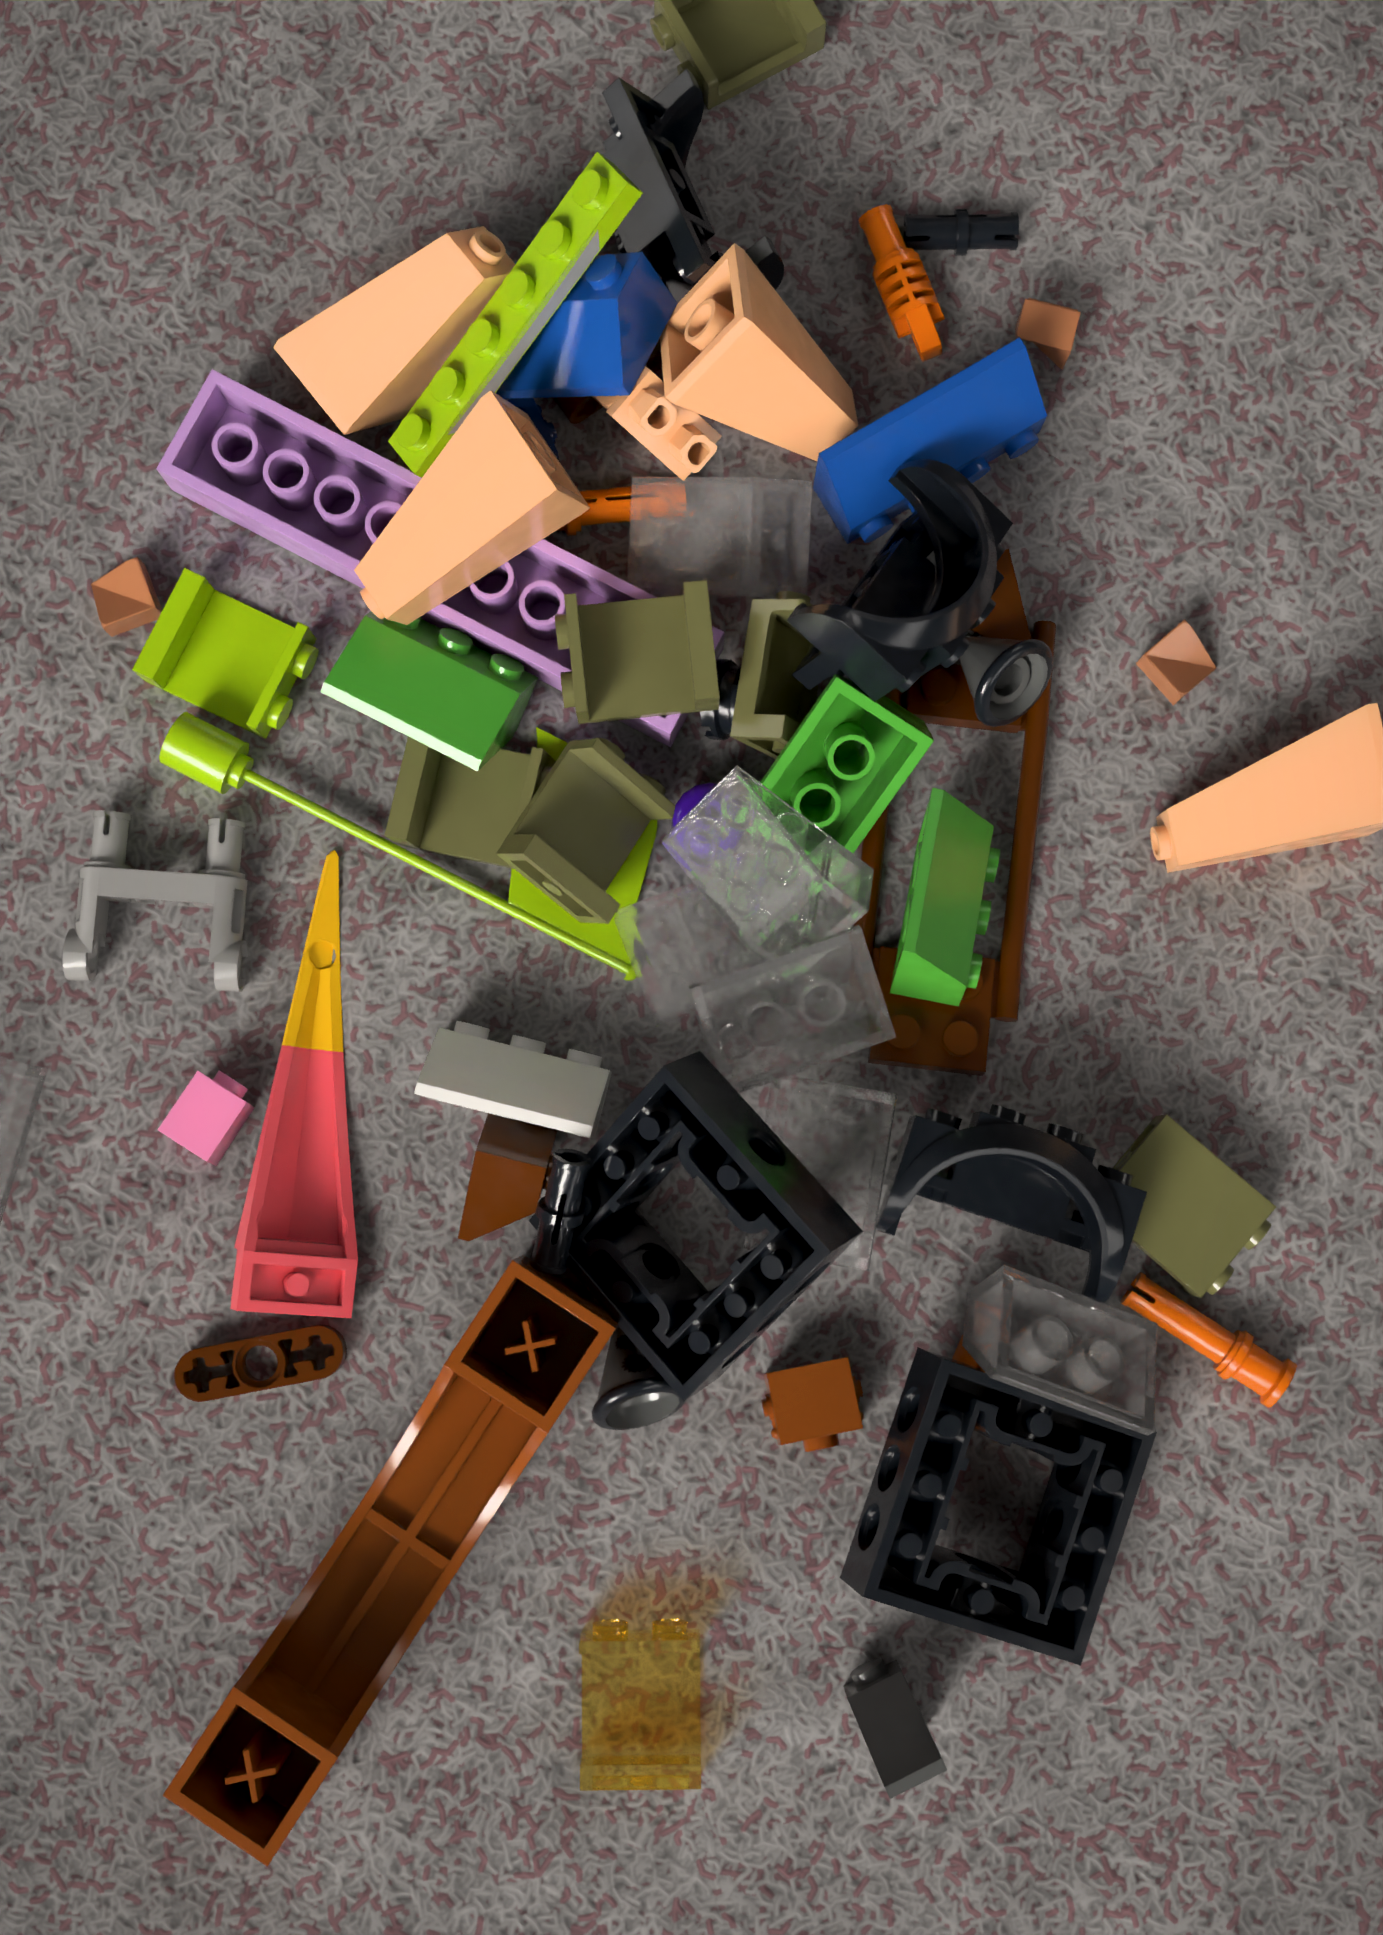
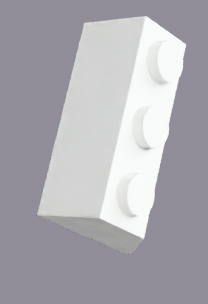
M456 1021L454 1031L443 1028L438 1029L418 1078L414 1094L595 1140L612 1074L610 1070L600 1068L603 1057L569 1049L566 1059L544 1054L546 1043L517 1035H512L510 1045L488 1040L490 1029L461 1021Z

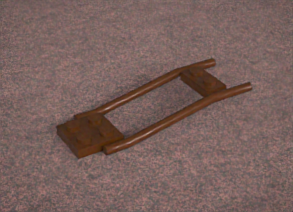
M1037 621L1033 626L1032 639L1041 640L1048 645L1054 660L1056 624L1051 621ZM939 664L919 677L906 691L901 693L895 688L885 695L928 724L1016 734L1018 731H1025L1000 961L982 958L976 989L966 987L959 1007L890 993L898 948L874 947L890 803L863 839L846 1002L853 1005H873L868 1063L983 1076L986 1072L990 1018L1002 1022L1018 1021L1022 962L1048 734L1052 673L1045 690L1032 708L1016 721L998 727L984 725L977 718L974 710V700L961 665L953 664L948 668H944Z

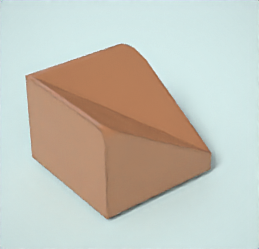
M1025 298L1017 319L1015 337L1033 342L1063 370L1072 350L1081 312H1078L1077 309Z
M138 556L125 561L91 584L102 628L111 637L158 620L162 612L146 565Z
M1185 619L1136 662L1138 667L1173 706L1216 669L1215 664L1194 629Z

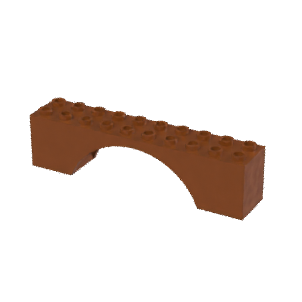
M525 1255L511 1261L443 1365L440 1374L420 1409L364 1498L282 1620L236 1682L162 1795L267 1867L473 1546L551 1430L618 1325L601 1305L557 1276L534 1269L529 1263L530 1259Z

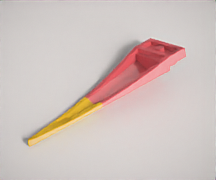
M335 850L326 856L235 1242L234 1248L237 1249L230 1306V1309L235 1311L352 1318L358 1251L346 1109L340 970L339 856ZM333 948H334L335 954H336V958H335L334 963L332 964V955H333Z

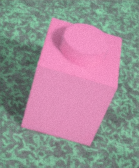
M220 1070L213 1079L197 1071L158 1128V1131L206 1162L217 1166L255 1107L242 1099L248 1089Z

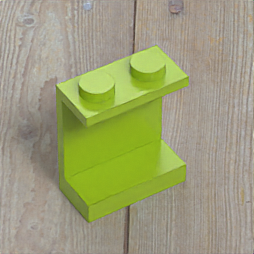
M184 568L132 670L145 682L266 739L271 728L281 729L288 719L293 706V699L289 698L288 695L297 677L306 679L316 663L319 650L314 647L317 639L308 626L298 622L294 628L215 590L205 577Z

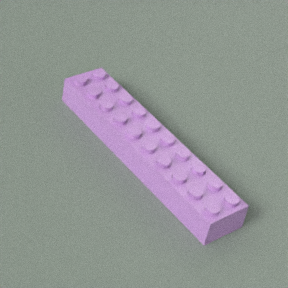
M213 369L156 468L174 492L362 589L365 586L354 569L421 480V477L414 475L412 471ZM542 539L421 616V619L441 629L452 628L459 630L472 639L473 645L491 654H505L518 660L523 664L525 671L562 691L561 672L572 671L570 649L558 650L555 614L566 613L564 594L576 593L578 605L657 597ZM712 626L715 659H718L724 646V631ZM689 713L618 721L671 747Z

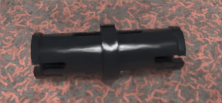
M955 209L954 215H904V226H906L904 242L907 248H913V250H954L955 256H966L967 250H1017L1018 238H1015V235H1019V216L1017 212H1011V214H968L967 209Z
M558 1149L554 1151L553 1165L546 1194L537 1202L535 1213L540 1221L534 1251L531 1254L529 1263L537 1271L546 1274L556 1275L566 1272L568 1266L567 1259L575 1228L580 1226L584 1219L585 1209L581 1206L587 1171L591 1165V1158L587 1154L574 1149ZM565 1193L567 1197L560 1228L556 1230L554 1229L560 1197L561 1194Z

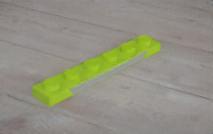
M596 152L583 172L577 177L570 190L541 227L531 244L510 273L504 278L497 291L468 328L463 338L388 440L414 475L422 478L480 398L490 390L494 393L497 392L643 194L612 161L599 152Z

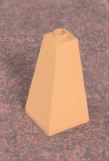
M484 226L446 233L278 339L273 348L344 435L404 419L429 385L434 375L463 338L468 328L502 284L504 278L515 266V263L507 255L501 240Z
M734 243L676 305L660 336L665 398L675 405L818 461L820 452L850 436L858 427L852 389L745 250Z
M491 390L482 396L359 562L354 571L365 586L360 591V594L368 608L379 619L386 618L405 625L410 624L590 509L527 413Z
M1378 703L1362 706L1163 811L1156 817L1158 826H1153L1150 830L1151 845L1156 860H1165L1167 873L1369 836L1383 829V726Z

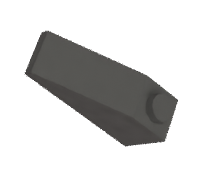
M876 1658L855 1668L850 1673L853 1681L843 1687L889 1798L891 1799L947 1771L931 1731L897 1660L885 1665L882 1658Z

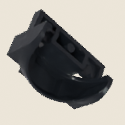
M687 69L653 99L621 78L615 80L602 92L612 113L609 124L614 132L603 142L606 150L603 156L612 161L643 192L615 230L616 244L621 253L643 252L677 304L723 256L719 251L712 254L707 244V241L715 235V232L685 170L689 150L704 110L702 91L694 75ZM765 235L745 252L776 290L784 276V264L771 239Z
M930 459L913 460L898 467L888 481L901 492L916 511L898 525L842 605L818 604L807 606L805 603H801L789 616L787 621L813 644L792 674L808 690H811L828 677L833 678L835 674L842 677L846 675L875 702L895 688L901 693L906 691L919 677L939 664L944 668L950 667L967 650L970 641L965 638L970 628L974 629L981 624L996 605V602L991 597L1004 579V576L997 570V561L1005 551L1000 542L1013 522L959 471L945 463ZM933 550L936 566L927 558Z
M992 1104L989 1114L982 1111L973 1113L969 1128L962 1130L959 1129L962 1121L961 1118L928 1108L925 1118L917 1115L910 1116L896 1161L890 1162L884 1184L888 1186L874 1230L895 1236L902 1213L915 1195L1089 1252L1088 1272L1080 1298L1099 1305H1103L1109 1299L1124 1268L1147 1191L1131 1187L1133 1175L1099 1165L1098 1169H1096L1092 1162L1097 1149L1081 1144L1084 1134L1051 1123L1048 1124L1046 1132L1024 1126L1025 1114ZM950 1166L946 1178L938 1176L941 1170ZM1070 1199H1072L1078 1211H1073L1071 1220L1065 1218Z

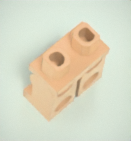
M646 366L630 395L592 396L607 410L606 413L683 481L691 472L694 474L698 473L715 454L717 450V445L715 444L722 437L698 413L675 405L667 400L664 393V382Z

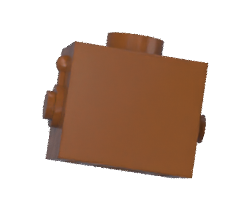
M848 1357L764 1374L767 1394H765V1399H761L764 1416H769V1419L772 1421L773 1429L771 1435L777 1439L778 1445L803 1441L805 1452L840 1445L838 1433L863 1429L862 1420L864 1419V1414L860 1411L858 1404L860 1397H863L860 1380H856L855 1376H852Z

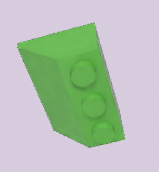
M370 611L363 617L324 681L321 693L479 771L513 738L538 677L525 671L521 662L508 655L491 654L473 645L472 639L459 630L452 628L441 629L421 619V617L405 625L386 618L379 619Z
M835 674L734 819L735 823L833 883L934 742V739L925 722L885 695L874 702L852 680Z
M932 788L920 828L890 993L959 1007L966 987L976 989L983 955L973 953L975 935H985L992 902L983 900L982 894L985 881L994 883L1000 849L990 847L994 826L943 789Z

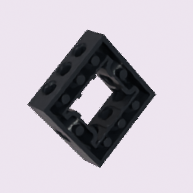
M698 1051L664 1065L587 1153L591 1158V1165L587 1171L581 1206L584 1207L585 1214L582 1224L575 1228L567 1260L569 1269L611 1318L618 1323L623 1332L684 1402L718 1379L849 1247L863 1230L705 1055ZM679 1162H681L684 1169L693 1179L699 1177L728 1209L729 1213L726 1216L738 1229L749 1234L759 1233L764 1229L769 1231V1235L756 1248L739 1257L729 1266L733 1272L721 1285L711 1291H708L637 1210ZM565 1193L561 1194L554 1224V1229L556 1230L560 1228L567 1197ZM535 1213L529 1219V1222L538 1230L540 1219Z
M917 1347L840 1578L864 1598L1081 1666L1157 1432L1114 1414ZM973 1430L1000 1444L1010 1447L1011 1443L1055 1462L1019 1571L936 1545L940 1529L946 1531L950 1520L945 1514L960 1470L966 1471L969 1459L965 1457Z

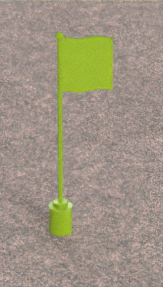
M188 712L182 713L170 728L161 747L160 763L221 794H225L231 786L240 789L245 781H248L626 974L624 978L626 981H632L639 976V963L634 959L631 964L636 905L656 838L658 820H650L605 891L621 904L609 924L580 923L515 869L511 868L509 898L506 901L251 771L254 759L248 756L249 743ZM536 727L537 748L544 749L557 761L568 743Z

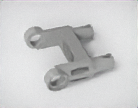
M105 810L93 811L94 826L90 861L84 862V867H80L75 929H69L64 941L62 963L65 978L67 980L89 982L95 979L99 947H105L109 901L155 905L156 900L176 902L178 906L213 909L208 962H214L215 988L217 991L242 992L246 979H240L242 957H248L247 943L245 940H242L248 880L245 879V874L240 873L243 831L245 830L246 823L232 819H226V823H222L220 818L208 819L209 832L205 869L199 870V874L131 869V866L125 865L131 815L111 811L110 815H107Z

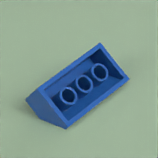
M643 252L597 255L497 390L496 394L504 399L630 395L677 305L676 300Z
M1017 338L819 453L813 489L847 544L859 537L863 539L864 543L872 542L893 527L892 518L907 509H910L912 514L916 511L901 492L888 481L896 469L904 463L918 459L939 461L953 467L971 483H974L989 472L991 467L988 462L1004 453H1007L1010 459H1014L1038 443L1039 438L1037 434L1046 420L1047 413L1027 348L1021 338Z

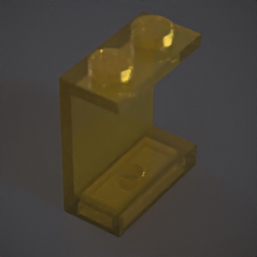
M606 1619L594 1621L592 1623V1630L581 1631L579 1640V1654H582L580 1791L701 1789L700 1629H688V1622L682 1619L655 1620L652 1622V1630H628V1622L625 1620Z

